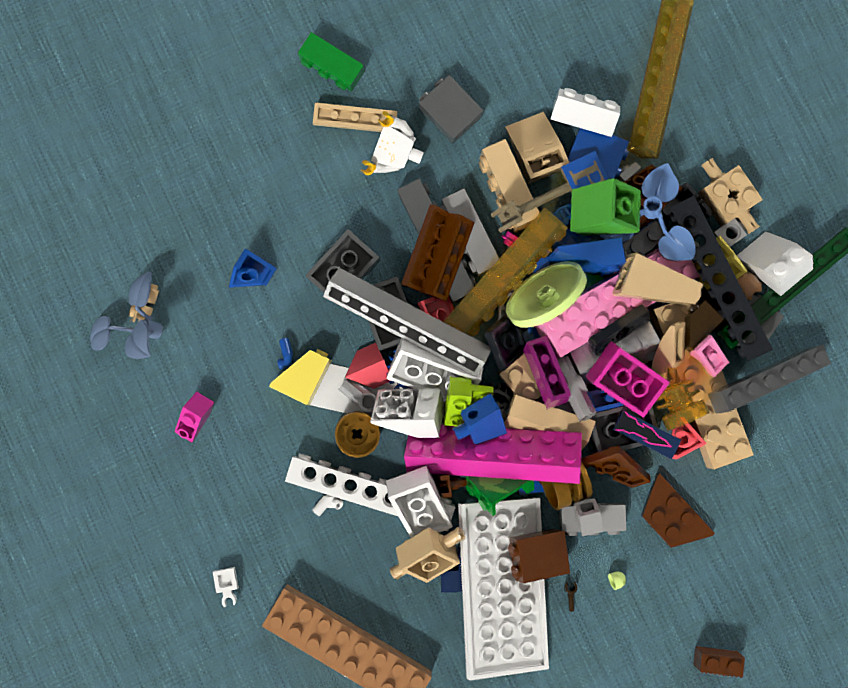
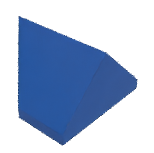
M245 248L234 265L228 288L257 285L267 286L277 268Z

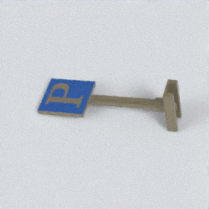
M591 152L560 167L566 184L520 206L515 205L514 201L508 202L491 213L492 218L498 215L503 227L498 229L501 233L521 222L524 213L567 192L572 193V189L609 180L596 152Z

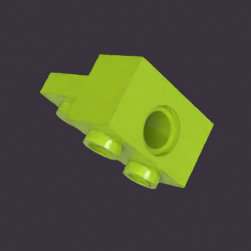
M450 377L444 406V425L458 426L464 423L461 411L489 394L493 397V387L472 385L471 378Z

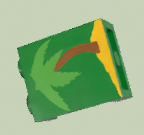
M466 476V489L471 496H475L484 511L488 510L492 516L496 515L495 504L520 488L527 494L534 490L533 480Z

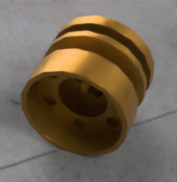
M354 411L340 418L336 424L335 439L336 444L343 453L359 458L367 456L375 450L379 444L380 431L378 425L370 422L371 416L364 412ZM354 428L356 430L362 429V431L360 432L362 435L361 438H352V430Z
M582 462L580 466V484L541 481L545 495L555 510L570 506L572 499L575 502H580L582 499L586 500L592 497L591 482Z

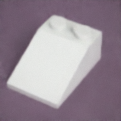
M764 232L737 255L747 270L780 296L813 270L812 254L797 243L768 232Z
M427 466L386 481L388 498L411 538L427 528H431L439 533L453 527Z

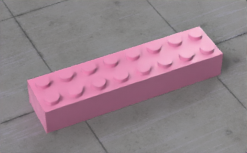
M659 248L644 255V257L693 280L699 277L692 260H668L660 254ZM620 269L614 275L608 276L583 290L579 298L567 310L557 317L535 326L540 337H548L556 358H561L588 342L591 336L636 307L643 305L646 308L657 301L612 295L621 271Z

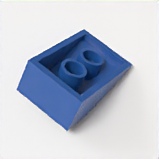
M621 238L558 246L548 256L549 261L555 263L575 262L581 266L585 273L591 275L601 274V277L614 275L613 272L619 271L620 267L626 263Z

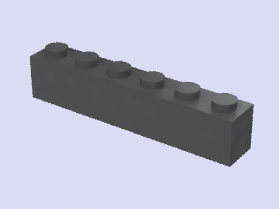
M420 178L397 189L398 196L418 235L429 205L437 206L435 201L431 202L428 196L431 194L426 183L422 184ZM463 257L449 293L452 303L476 291L474 288L477 286L476 281L472 275L468 276L465 270L468 266Z
M823 344L809 347L710 392L708 397L716 414L730 412L826 367L831 362Z

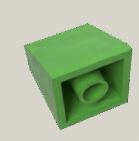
M614 178L572 189L570 231L583 236L640 232L641 190Z

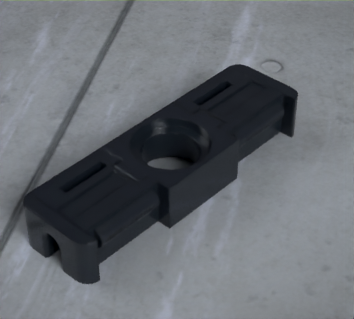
M643 305L636 307L588 339L589 348L595 355H598L611 341L617 343L631 334L637 327L645 322L648 323L650 321L648 316L650 312Z

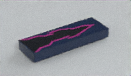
M622 410L613 430L669 459L673 458L681 442V439Z

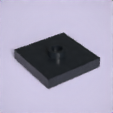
M507 314L484 332L499 370H506L524 353L523 349L526 342L521 329L512 323Z

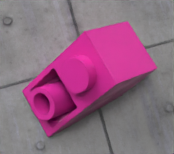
M196 391L183 406L175 433L193 442L208 419L214 402Z

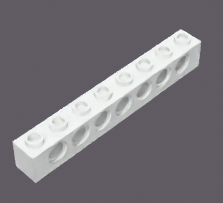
M300 453L298 456L292 457L285 482L398 516L392 503L388 502L385 498V495L388 493L386 479L379 478V481L371 479L369 474L359 472V475L350 473V468L339 466L338 469L330 467V462L319 460L317 463L311 461L310 456ZM307 467H313L316 470L315 478L307 477L305 473ZM328 473H333L336 476L335 484L326 482L325 477ZM347 480H354L357 488L352 491L348 490L345 485ZM367 486H374L377 489V494L373 497L368 496L365 492ZM442 498L451 520L455 505L451 504L452 500Z

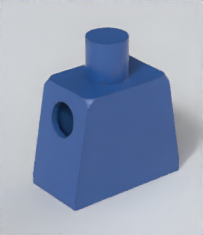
M491 394L462 410L461 416L464 423L453 428L458 440L470 435L474 444H479L507 433L500 409Z

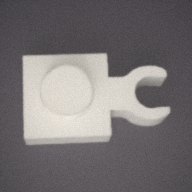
M235 567L213 571L216 593L223 592L222 605L224 607L227 606L226 598H231L233 605H235L237 597L233 590L239 588Z

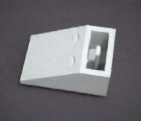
M440 388L378 390L370 422L417 438L439 437L445 406Z

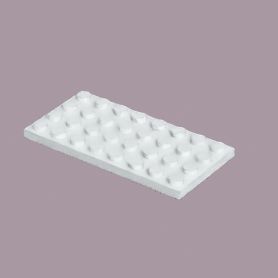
M538 497L502 500L495 504L496 515L494 516L488 510L484 511L479 502L458 504L459 528L465 534V540L460 541L466 676L468 680L549 669L544 579L524 584L516 581L511 572L513 563L508 551L510 537L542 531L540 498Z

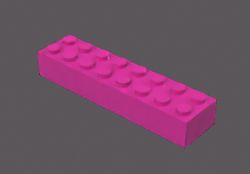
M441 424L439 437L417 438L408 435L404 454L407 472L427 466L431 474L580 484L582 433L506 428V434L474 444L470 435L458 440L453 431V428L456 426Z

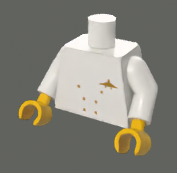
M387 111L382 112L387 118L385 120L378 119L379 123L383 126V130L371 159L373 163L363 160L362 163L368 165V168L366 170L361 169V172L365 175H371L373 172L387 173L399 171L405 167L408 159L420 164L424 152L413 148L416 138L405 120L390 116Z

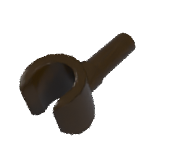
M566 582L564 590L568 593L569 611L572 612L574 611V593L577 591L578 586L573 582L574 589L569 591Z

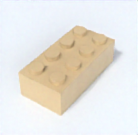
M506 139L482 149L478 164L482 173H486L489 178L487 184L490 191H495L498 198L495 200L498 208L511 201H514L515 205L520 206L533 200ZM536 207L524 213L522 216L523 220L509 228V230L512 229L513 233H516L536 224L541 217L538 208Z

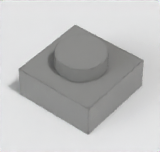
M636 162L631 166H625L621 170L619 181H627L633 175L639 173L641 167Z

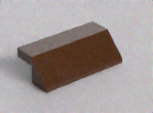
M430 204L401 284L420 293L447 301L475 222L463 215L449 213L436 205Z

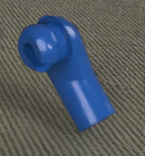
M283 338L279 341L283 359H278L277 361L280 370L288 369L292 365L293 357L289 338Z

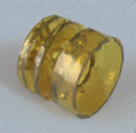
M695 379L681 380L667 386L656 400L664 399L665 403L656 407L657 410L665 408L669 410L662 417L667 431L688 424L710 413L704 399L697 401L692 399L700 390L696 389L690 392L688 390L689 387L696 384Z

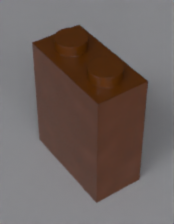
M554 528L509 538L508 551L513 563L511 572L516 581L524 584L570 574L564 530Z

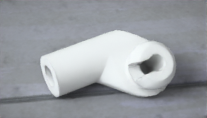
M324 495L312 511L320 516L326 508L341 509L343 501L331 495Z

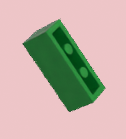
M312 32L298 51L302 65L309 69L313 67L321 77L326 80L332 79L335 81V85L344 91L348 89L352 92L365 72L363 64Z

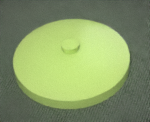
M571 261L555 263L537 271L522 282L512 293L506 305L507 316L518 327L537 326L557 317L567 310L583 292L587 281L585 272L579 264Z

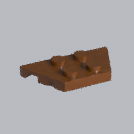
M657 473L652 490L648 494L647 503L641 513L643 519L671 548L713 536L715 533L666 479L660 473Z

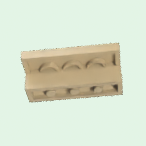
M516 394L513 395L508 412H503L502 414L505 428L582 433L581 451L589 442L596 422L592 419L579 422L574 413L556 407L546 409L545 404Z

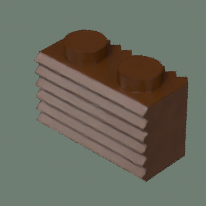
M695 647L693 665L702 674L705 672L710 675L713 673L719 676L722 674L727 677H743L745 657L738 651Z

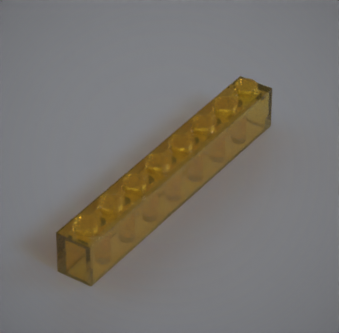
M694 0L661 1L628 147L629 152L641 159H659Z
M544 208L443 322L474 337L480 330L479 326L484 321L487 322L494 315L493 311L497 306L503 305L508 299L507 295L522 284L524 276L527 273H532L537 267L536 263L551 252V246L556 241L559 242L564 238L568 227L548 209Z

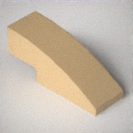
M683 321L669 327L658 345L651 369L669 381L668 386L675 383L676 367L684 364L685 322Z

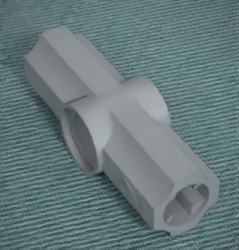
M568 356L558 358L557 361L571 392V397L568 401L579 422L590 419L596 415V410L587 394L588 391L582 377L577 375Z
M347 378L338 390L372 417L374 406L370 409L365 408L363 400L365 397L370 396L374 399L375 405L376 396L360 383Z

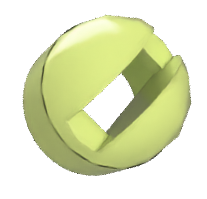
M616 571L608 574L609 582L614 590L620 589L625 585L626 577L622 572Z

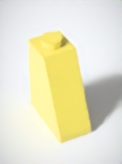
M319 349L316 352L309 350L273 380L269 387L306 405H310L332 360L327 358L329 354Z

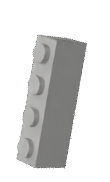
M465 189L443 198L440 208L449 213L463 215L475 222L464 254H467L470 260L467 264L472 274L476 272L477 276H480L500 266L501 261Z

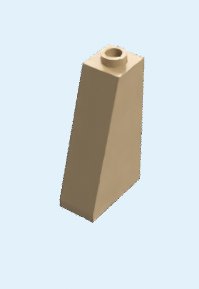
M633 253L626 256V263L622 266L612 295L617 297L691 305L696 304L700 299L703 284L638 253Z

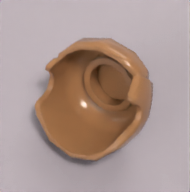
M746 272L737 279L747 300H752V295L755 292L760 293L762 291V282L750 272ZM727 293L730 296V298L733 301H735V295L732 293Z

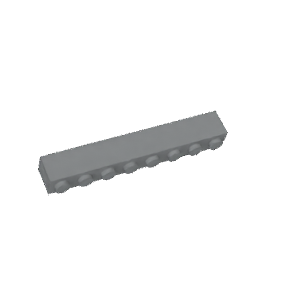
M338 268L329 280L323 297L475 377L478 376L491 351L490 346L341 268Z

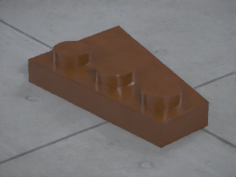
M619 446L610 447L607 450L581 458L585 468L591 466L596 469V473L601 475L607 473L613 476V480L628 487L634 488L651 482L650 474Z

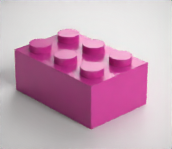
M612 341L585 376L594 385L643 418L670 383Z

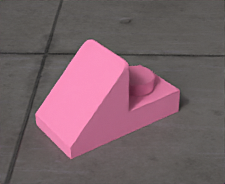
M708 335L689 353L692 357L699 360L708 374L713 377L729 363L711 335Z

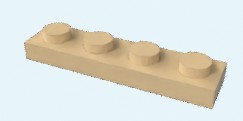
M315 103L313 125L382 132L383 126L379 123L378 119L385 120L387 118L382 112L387 111L390 116L397 117V111Z

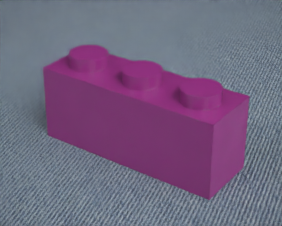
M544 336L528 341L523 351L546 409L567 403L571 397V392L548 337Z

